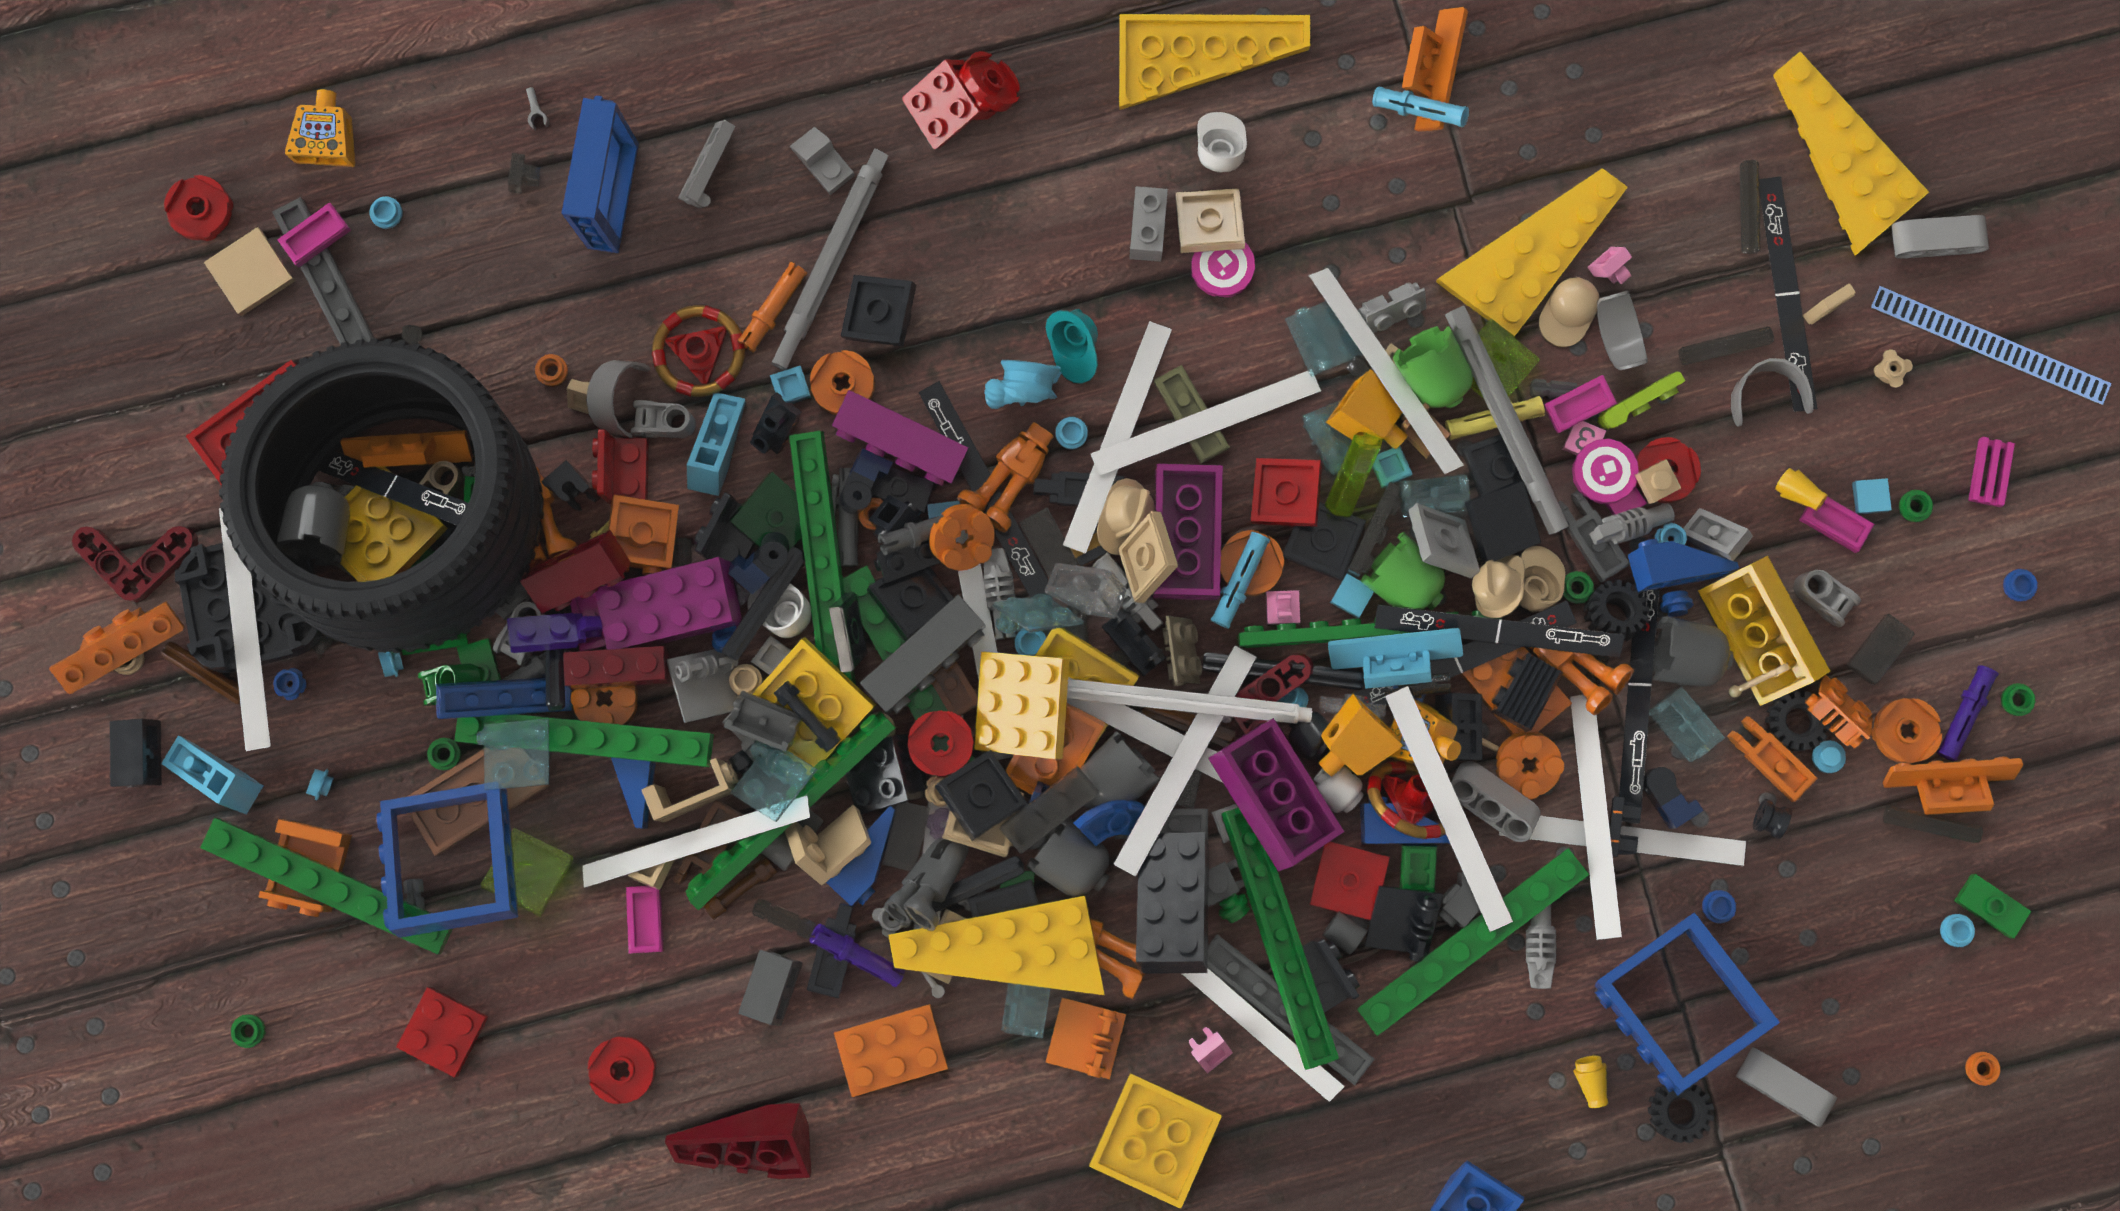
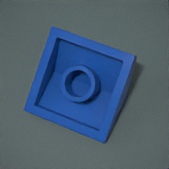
M1466 1161L1450 1176L1430 1211H1516L1523 1203L1524 1197L1471 1162Z

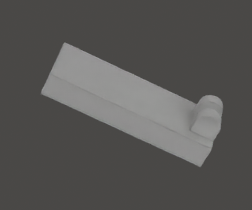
M726 120L715 123L678 199L697 208L706 207L710 204V197L703 193L735 128L733 124Z

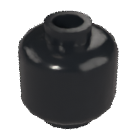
M1312 712L1310 723L1297 722V724H1289L1291 731L1288 741L1304 758L1308 760L1317 758L1320 761L1330 752L1321 737L1329 722L1320 713Z

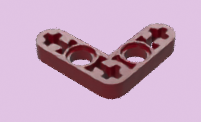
M88 526L81 527L72 537L73 548L121 598L135 603L142 602L181 566L182 561L192 552L190 548L198 545V537L195 532L182 526L172 527L136 562L132 563L98 529ZM87 535L94 537L92 542L103 551L97 553L94 549L85 547L87 544L85 537ZM178 535L187 536L184 539V542L187 544L184 548L175 547L178 544L176 540ZM165 547L167 549L172 550L170 553L174 554L176 557L173 559L170 554L163 551V548ZM160 555L165 560V567L161 572L153 573L150 570V561L155 556ZM110 556H116L119 560V567L113 573H107L104 569V562ZM140 570H142V572H143L146 576L152 578V580L149 581V580H146V579H142V578L144 577V575H142V574L139 573ZM130 581L139 582L136 585L139 590L136 594L128 593L131 589L128 585Z
M1295 653L1236 693L1235 697L1276 702L1311 677L1313 663L1307 655ZM1292 660L1297 664L1303 662L1305 668L1302 670L1304 676L1301 677L1297 673L1290 677L1287 681L1292 685L1288 687L1285 678L1277 670L1281 669L1282 674H1285L1293 668ZM1273 678L1278 681L1280 690L1276 696H1269L1263 691L1262 685L1265 679ZM1234 717L1245 734L1255 729L1258 724L1267 722L1266 720L1256 719L1249 726L1246 721L1250 719ZM1291 745V747L1293 748L1294 752H1295L1296 755L1298 756V753H1297L1296 749Z

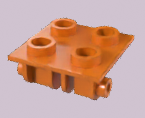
M1824 675L1818 692L1820 696L1813 693L1805 701L1809 706L1807 710L1819 721L1825 717L1822 721L1824 726L1840 714L1841 717L1829 730L1831 732L1836 731L1835 736L1846 746L1851 745L1853 748H1856L1864 740L1861 735L1867 740L1870 739L1873 722L1872 712L1862 701L1858 700L1855 702L1847 695L1848 690L1840 680L1835 677L1830 679L1827 675Z
M1062 997L1045 1063L1087 1073V1075L1097 1078L1110 1079L1126 1014Z

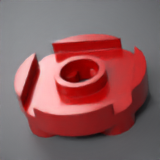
M979 51L973 53L958 72L960 81L965 84L968 91L974 97V102L980 110L988 112L990 109L998 112L1009 110L1019 99L1016 93L1020 90V84L1014 72L1002 60L998 64L991 60L992 54Z
M194 175L195 178L177 181L169 189L164 201V210L167 212L170 226L180 235L191 240L211 241L215 239L230 221L233 209L232 199L223 186L214 179L204 175ZM201 201H204V211L194 215L195 211L191 208L193 203L200 204Z
M1663 437L1655 439L1648 443L1635 457L1638 462L1639 472L1667 459L1671 467H1674V474L1681 489L1658 500L1657 502L1673 503L1686 497L1694 489L1701 475V465L1696 452L1676 438ZM1637 481L1636 485H1637V487L1642 491V489H1641V487H1640V485H1639V483H1638V481Z
M933 711L926 713L915 721L909 731L908 748L910 757L920 770L929 775L939 777L951 775L967 765L972 756L974 740L971 729L963 718L953 712ZM936 735L940 738L944 735L949 737L947 741L949 749L944 752L940 749L938 752H935L932 749L935 746L932 739Z
M617 1036L602 1042L592 1052L588 1061L590 1086L599 1098L608 1103H629L641 1098L650 1089L655 1078L656 1061L650 1049L643 1042L633 1037ZM625 1061L629 1065L627 1069L630 1074L628 1077L623 1075L618 1079L614 1076L617 1070L613 1066L616 1062L622 1064Z

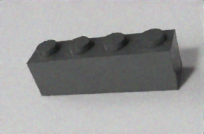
M957 595L862 680L860 684L888 715L892 711L898 714L910 704L911 700L908 697L917 689L923 692L936 680L933 674L942 666L947 670L960 658L958 652L963 647L968 645L971 648L985 636L982 632L986 628L985 623Z

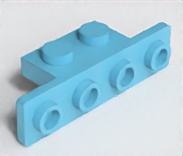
M1459 628L1328 642L1332 669L1363 667L1365 689L1432 682L1430 660L1463 656L1461 631Z

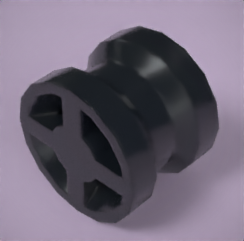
M1764 799L1756 811L1753 829L1759 832L1766 830L1771 833L1772 837L1780 839L1789 826L1792 810L1785 806L1781 808L1776 807L1773 801Z

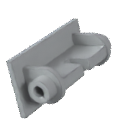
M1408 282L1388 292L1392 302L1388 303L1384 296L1381 295L1362 303V307L1358 309V312L1366 320L1373 333L1386 330L1393 324L1403 319L1414 317L1426 309L1425 289H1420L1416 282L1413 284Z

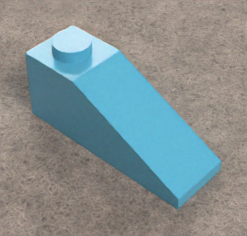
M722 393L713 394L687 463V489L719 496L729 469L746 399Z
M179 735L161 763L217 804L246 815L263 788L262 784L243 771Z

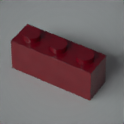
M611 530L531 567L520 582L541 614L551 609L557 612L571 604L572 599L580 596L581 599H586L597 592L598 587L604 584L611 587L625 578L623 573L629 567L631 561Z
M664 646L564 652L565 686L575 690L670 683V672L666 661L669 659V652Z

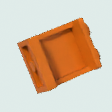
M278 819L275 832L281 833L279 845L342 873L352 835L291 820ZM270 879L268 880L266 890L260 891L258 896L268 900L267 906L287 910L288 905L300 907V914L319 917L320 912H332L333 908Z

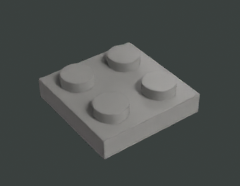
M1416 503L1408 510L1412 529L1418 543L1419 554L1423 562L1469 578H1473L1480 572L1464 519Z

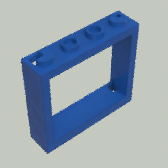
M594 96V99L583 98L561 214L587 249L619 253L639 143L614 101L603 99L602 96Z
M499 781L380 801L381 812L377 813V826L379 831L382 832L383 844L379 845V857L381 863L385 865V876L381 878V888L383 895L387 896L388 908L384 909L383 919L385 927L390 932L401 938L518 918L507 789ZM487 800L496 903L404 918L397 815Z
M1695 912L1597 980L1594 985L1597 988V991L1594 993L1601 1000L1600 1003L1606 1009L1611 1007L1618 1016L1615 1022L1620 1030L1627 1037L1629 1035L1633 1036L1639 1044L1636 1050L1647 1064L1652 1062L1660 1072L1657 1075L1660 1083L1664 1084L1669 1092L1674 1091L1677 1096L1780 1023ZM1686 933L1757 1026L1683 1078L1612 984Z

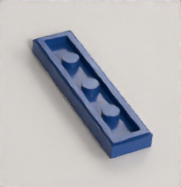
M546 678L436 684L437 718L448 719L572 711L570 699L572 690L565 686V708L563 710L550 711L546 704Z

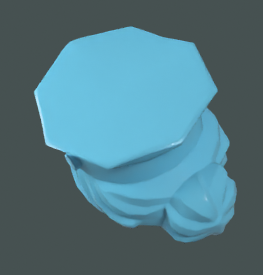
M1001 360V365L1004 369L1003 380L990 379L985 384L984 390L986 403L991 409H999L1006 404L1019 402L1020 406H1023L1026 402L1038 403L1048 398L1056 399L1057 396L1052 390V385L1058 381L1062 373L1060 372L1061 368L1035 362Z

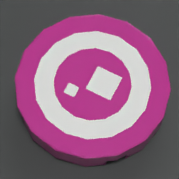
M1245 243V249L1194 252L1191 261L1192 277L1197 286L1208 295L1224 298L1233 297L1243 292L1250 284L1255 270L1254 255L1247 243Z
M1599 439L1584 446L1576 456L1572 467L1573 482L1578 491L1584 497H1588L1599 504L1615 503L1628 496L1637 483L1635 474L1639 473L1638 462L1633 452L1622 442L1612 439Z

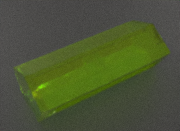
M1365 432L1363 435H1354L1325 502V506L1333 515L1351 517L1381 448L1382 439Z

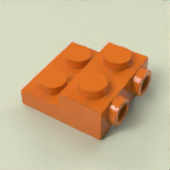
M619 495L612 497L607 531L611 530L631 561L625 572H629L630 567L642 569V575L645 576L672 568L679 505Z

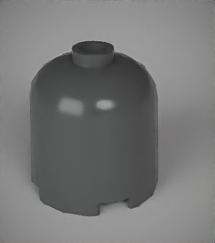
M314 482L312 485L296 488L290 493L285 502L276 538L278 549L288 559L300 562V557L315 559L314 565L317 566L339 564L342 555L345 553L350 520V507L347 499L334 490L330 484L324 482Z
M1670 616L1662 617L1657 623L1656 628L1661 629L1657 641H1655L1653 672H1655L1653 680L1707 687L1716 684L1723 677L1726 670L1731 668L1733 652L1730 651L1727 636L1719 628Z
M1118 731L1078 771L1077 782L1083 792L1079 798L1089 810L1109 801H1137L1161 780L1160 776L1154 773L1156 770L1135 747L1131 750L1124 742L1125 737Z
M1064 814L1060 819L1062 826L1057 823L1053 825L1047 833L1044 843L1037 848L1040 851L1035 857L1036 861L1030 858L1026 867L1070 897L1086 896L1092 889L1099 892L1110 877L1105 873L1110 861L1108 850L1102 843L1095 846L1074 824L1075 821Z

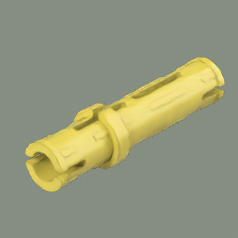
M1540 396L1512 403L1520 422L1545 416V409ZM1490 410L1445 421V428L1451 434L1450 441L1497 428Z

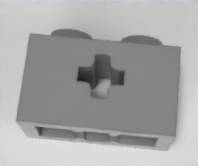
M1135 187L1129 259L1161 262L1168 189Z

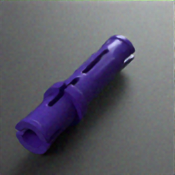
M1978 665L1968 689L1963 690L1960 696L1963 700L1939 750L1936 752L1939 756L1957 762L1958 756L1981 708H1985L1989 702L1986 698L1996 677L1999 675L1998 672L1989 667Z
M818 924L814 928L811 935L815 936V938L810 937V943L834 954L836 960L840 962L845 960L889 983L893 987H897L904 976L899 973L904 974L905 969L894 968V963L858 945L852 937L848 935L842 936L822 924Z

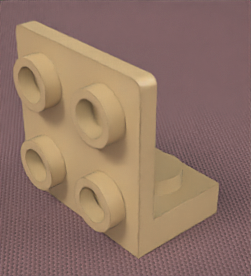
M855 805L849 807L818 835L809 826L805 825L802 827L797 822L792 823L785 830L795 864L821 886L830 878L837 876L844 866L855 857L863 854L871 844L860 811Z

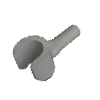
M527 88L526 91L531 106V113L528 116L529 125L536 130L534 120L536 117L541 116L545 126L548 127L549 119L538 105L534 88Z

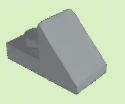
M813 127L790 146L792 151L829 195H832L855 176L852 169L833 148L832 141L816 127Z
M1702 508L1696 511L1683 528L1686 532L1687 540L1698 549L1719 557H1725L1731 561L1736 559L1753 537L1749 529Z

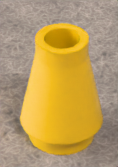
M1791 468L1787 469L1775 488L1776 491L1781 493L1780 497L1805 505L1815 511L1821 508L1828 496L1799 469L1797 471Z
M1587 1056L1576 1060V1068L1573 1072L1587 1099L1588 1107L1600 1108L1608 1105L1606 1064L1602 1063L1600 1056Z

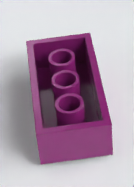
M848 390L832 424L833 427L838 429L835 435L852 443L858 438L868 443L865 448L866 450L881 457H884L887 452L897 457L895 464L912 472L915 466L927 471L925 478L943 486L945 481L952 483L968 450L967 446L851 390Z
M1157 464L1155 511L1162 514L1178 567L1153 593V599L1218 600L1220 596L1223 466Z
M716 557L621 581L611 587L607 585L598 587L595 595L607 650L652 647L739 625L742 616L734 578L728 574L730 561Z
M1274 718L1259 725L1208 758L1278 872L1294 866L1344 833L1341 825Z

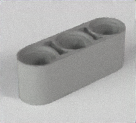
M1983 215L1900 221L1891 226L1895 257L1900 259L1973 254L1989 249L1986 217Z
M1473 761L1461 763L1451 780L1460 804L1515 842H1525L1530 839L1540 818L1539 807L1480 764Z
M1753 1047L1736 1075L1744 1083L1819 1127H1822L1837 1100V1097Z

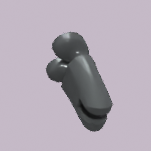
M936 839L903 879L902 888L888 898L884 905L886 912L902 924L909 925L913 920L922 928L934 931L939 924V917L932 907V901L942 903L945 900L968 855V846L954 841L950 842L947 839Z

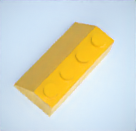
M1768 555L1698 590L1717 627L1727 636L1730 651L1733 652V657L1747 682L1788 663L1789 670L1751 687L1760 706L1811 684L1831 672Z

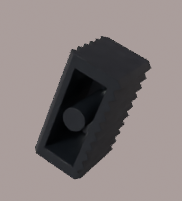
M1527 653L1521 659L1518 657L1514 659L1507 672L1511 679L1506 687L1501 685L1491 701L1495 704L1492 713L1526 732L1531 731L1563 674L1562 671Z

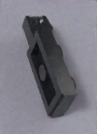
M1060 471V473H1051V480L1034 479L1033 495L1050 496L1049 503L1060 506L1078 507L1090 473ZM1115 476L1112 485L1118 480L1124 479V476Z
M840 903L836 919L828 917L824 926L842 936L848 935L855 941L857 925L850 923L854 906ZM818 947L807 990L839 999L849 962L845 960L840 962L834 958V954Z

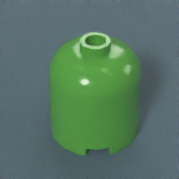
M1438 326L1424 330L1409 339L1412 345L1404 352L1400 348L1395 352L1393 360L1419 401L1422 404L1427 403L1430 408L1445 406L1446 408H1452L1463 401V396L1468 392L1473 383L1472 370L1449 326L1444 331H1440Z
M1402 532L1397 537L1400 542L1396 546L1389 543L1370 565L1374 572L1370 577L1365 574L1361 582L1393 607L1418 610L1428 608L1433 610L1444 597L1440 593L1445 583L1444 570L1423 562L1419 554L1418 544L1405 532Z

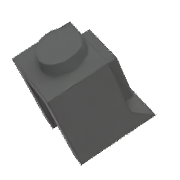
M1457 872V884H1453L1443 895L1440 906L1441 911L1438 914L1452 928L1455 924L1459 927H1465L1480 910L1463 872Z

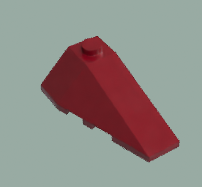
M800 1103L765 1105L667 1135L665 1138V1143L675 1163L712 1169L722 1164L736 1167L737 1173L748 1174V1170L753 1169L768 1172L767 1177L774 1179L811 1177L809 1124Z

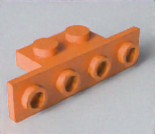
M1458 7L1439 10L1435 33L1426 26L1414 27L1406 70L1403 76V89L1412 91L1416 96L1449 103L1468 14L1467 9ZM1417 116L1414 130L1418 132L1442 130L1445 122Z
M466 430L342 438L340 441L344 455L363 462L364 468L435 464L439 461H448L450 463L471 462L474 457Z
M167 601L146 613L141 607L133 612L127 609L116 615L112 619L113 623L103 629L101 626L92 628L83 635L84 639L79 651L52 665L49 670L68 694H72L183 631L184 625Z
M2002 756L1992 760L1981 761L1970 758L1960 762L1944 763L1943 761H1932L1927 764L1916 765L1899 763L1890 767L1883 785L1884 788L1917 786L1925 815L1991 811L1994 801L1988 781L2015 780L2023 767V761L2021 758L2010 759L2009 757Z

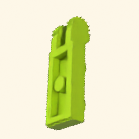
M1678 371L1668 374L1606 409L1605 412H1601L1597 418L1598 425L1603 430H1609L1627 422L1630 412L1635 417L1650 409L1651 406L1648 402L1659 397L1663 401L1679 392L1677 386L1685 382L1684 377Z

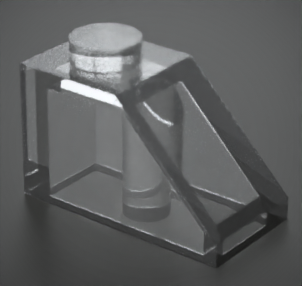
M1062 563L1055 564L1044 590L1046 594L1087 615L1116 619L1127 592L1112 570Z

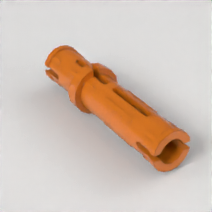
M793 262L788 264L789 266L758 311L754 310L751 315L752 321L737 340L740 344L743 343L746 349L749 347V351L753 353L768 330L774 329L776 326L774 321L803 278L807 275V272L799 265L795 267L796 264Z

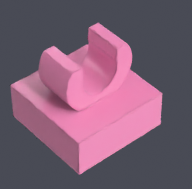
M1610 247L1587 268L1594 277L1608 278L1613 284L1617 281L1623 284L1631 277L1629 270L1624 264L1632 256L1625 247Z
M1299 590L1267 591L1265 593L1267 625L1300 624Z
M1205 1027L1202 1030L1206 1034L1207 1040L1199 1045L1191 1038L1189 1044L1193 1048L1192 1055L1208 1074L1233 1054V1052L1218 1032L1213 1034L1209 1028Z

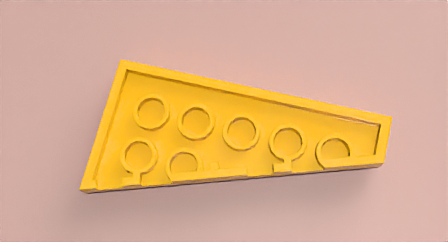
M1120 14L1119 110L1308 51L1310 48V15Z
M1799 52L1777 70L1773 76L1788 110H1792L1799 126L1797 130L1801 138L1805 139L1811 152L1809 155L1829 200H1832L1840 216L1838 219L1839 223L1849 236L1852 243L1850 247L1855 256L1926 196L1929 191L1811 62Z
M1602 168L1439 277L1436 283L1513 339L1628 187Z
M1086 896L937 925L934 931L920 928L888 935L894 968L1105 995Z

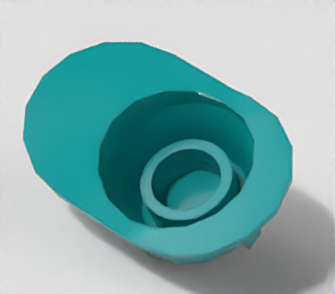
M1075 309L1071 312L1059 310L1052 313L1047 319L1045 328L1056 366H1059L1061 374L1073 383L1082 384L1090 381L1095 375L1098 366L1095 350L1098 338L1097 326L1080 309Z

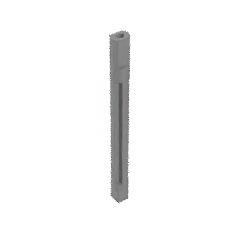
M874 148L867 165H862L784 328L786 334L771 363L773 366L786 370L800 340L805 339L883 176L881 170L889 156L886 153Z
M1463 305L1445 314L1447 321L1549 535L1567 528L1569 525L1557 502L1554 491L1465 306Z

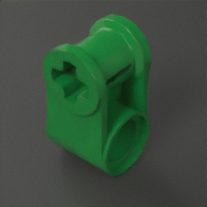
M471 663L442 665L419 672L418 678L423 681L426 699L423 701L424 706L436 705V684L480 682V673L477 667Z

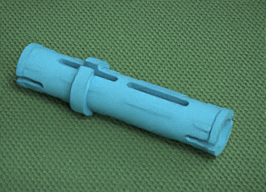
M1379 86L1373 95V106L1398 111V114L1402 116L1411 114L1458 125L1459 127H1464L1469 117V108L1466 106L1462 107L1416 96L1412 91L1408 90L1398 92Z
M1251 531L1250 538L1237 562L1227 587L1223 586L1220 592L1223 594L1211 618V621L1227 629L1230 628L1240 603H1244L1247 598L1245 592L1257 570L1267 544L1270 542L1269 538ZM1254 553L1253 556H1252V558H1251V560H1250V562H1249V564H1248V567H1247V569H1246L1244 575L1242 576L1243 571H1244V569H1245V567H1246V565H1247V563H1248V561H1249V558H1250L1251 554ZM1232 596H1233V599H1232V601H1231V603H1230V606L1227 608V606H1228V604H1229V602H1230V600H1231V598H1232Z

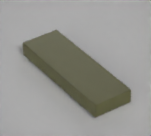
M1182 365L1154 380L1153 383L1176 421L1207 409ZM1220 430L1188 442L1201 465L1230 449Z

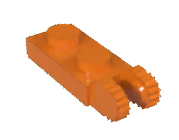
M1746 716L1741 723L1759 741L1752 747L1741 734L1733 730L1727 735L1729 741L1745 754L1744 757L1791 802H1796L1818 778L1771 732L1767 733L1751 717Z

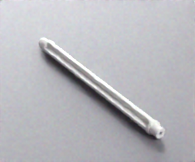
M1068 679L1067 699L1266 721L1274 718L1276 722L1297 724V722L1310 723L1312 718V708L1299 707V704Z

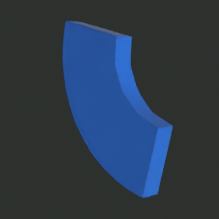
M1133 800L1109 801L1087 811L1074 824L1097 846L1106 838L1115 835L1129 836L1146 805Z

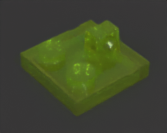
M1490 319L1478 334L1509 397L1541 359L1493 319ZM1473 377L1471 388L1483 397Z
M513 828L511 840L517 906L541 917L570 867L573 856ZM491 865L481 882V888L495 894L493 865Z

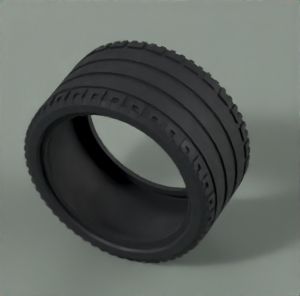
M361 339L356 340L353 344L348 342L341 343V346L336 348L332 345L326 347L327 351L320 352L318 350L312 353V357L300 359L299 364L294 367L290 365L286 368L287 372L282 375H276L274 377L275 381L271 385L266 384L262 388L264 392L252 399L254 403L251 407H246L244 410L245 416L242 420H238L236 424L238 428L235 433L232 432L229 438L232 441L231 445L226 446L225 454L227 457L226 460L222 461L221 466L224 469V474L220 475L222 488L219 489V496L223 499V502L220 503V508L223 512V523L228 528L226 530L227 535L240 560L265 589L299 615L305 622L320 630L321 633L352 647L372 651L374 648V650L384 653L386 651L401 653L403 649L407 652H414L420 648L423 650L429 649L430 645L433 644L437 646L443 645L447 640L453 641L457 639V635L461 633L467 634L471 632L470 629L474 626L479 627L483 624V619L487 616L491 618L498 607H503L505 604L504 600L508 595L512 597L515 593L514 589L517 585L521 584L520 580L524 572L528 573L530 569L529 564L535 558V546H539L540 543L539 535L542 533L543 528L540 520L544 519V499L541 494L543 490L535 462L521 435L488 390L470 372L456 361L429 347L425 349L420 344H409L403 340L396 343L392 339H385V341L370 339V342H365ZM402 419L435 420L450 424L463 431L466 430L471 435L475 451L476 473L468 507L460 523L444 544L419 564L404 572L379 580L344 582L312 574L305 557H300V562L288 559L278 549L276 542L277 527L280 526L288 496L296 488L311 485L324 462L341 446L340 441L342 438H351L379 424Z

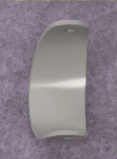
M1629 291L1600 298L1597 302L1599 329L1606 352L1614 367L1618 370H1625L1647 363L1648 358L1644 340Z
M1769 358L1755 364L1736 383L1731 394V412L1734 423L1737 427L1742 426L1741 397L1747 377L1761 371H1774L1787 376L1796 384L1805 412L1807 414L1813 412L1812 391L1806 375L1796 364L1786 359Z
M612 360L602 364L593 373L587 390L588 412L598 428L606 429L609 434L617 437L632 438L633 435L619 426L614 415V389L619 377L627 368L631 367L648 372L651 367L639 362Z

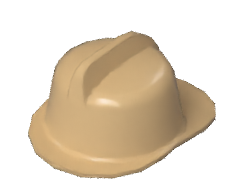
M1125 478L1118 480L1111 486L1098 520V541L1102 548L1110 554L1120 555L1118 548L1151 511H1155L1150 491L1144 489L1136 480Z
M1512 554L1497 561H1486L1485 565L1479 568L1480 572L1473 577L1472 589L1475 595L1477 609L1483 616L1502 618L1513 612L1523 599L1524 561L1519 556Z

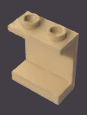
M717 758L710 760L719 786L674 805L671 804L665 787L653 784L641 789L653 820L667 822L712 803L716 799L719 800L737 792L735 784L739 782V779L732 768V764L728 765L727 762L725 763V761Z

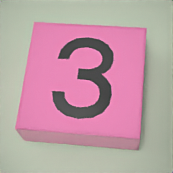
M1582 421L1571 427L1562 450L1578 455L1587 444L1603 439L1606 430Z

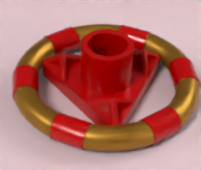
M693 305L681 308L673 312L662 322L654 336L651 352L654 368L662 381L678 393L690 397H703L718 393L736 379L743 366L746 348L743 343L737 342L742 332L736 322L720 309L707 305ZM692 317H703L723 325L722 327L667 338L668 334L683 320ZM728 331L734 352L732 362L728 370L714 382L709 383ZM665 343L703 385H694L679 380L670 372L664 352Z
M1404 761L1387 762L1372 772L1368 779L1367 793L1374 810L1383 821L1393 829L1415 838L1432 839L1446 834L1442 823L1428 826L1417 825L1435 808L1415 764ZM1409 774L1412 777L1409 782L1389 775ZM1381 781L1399 816L1388 808L1380 794Z

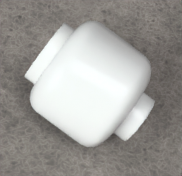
M1345 765L1333 777L1322 768L1314 778L1317 782V789L1332 812L1339 813L1344 811L1348 813L1360 802L1364 795L1361 792L1362 781Z

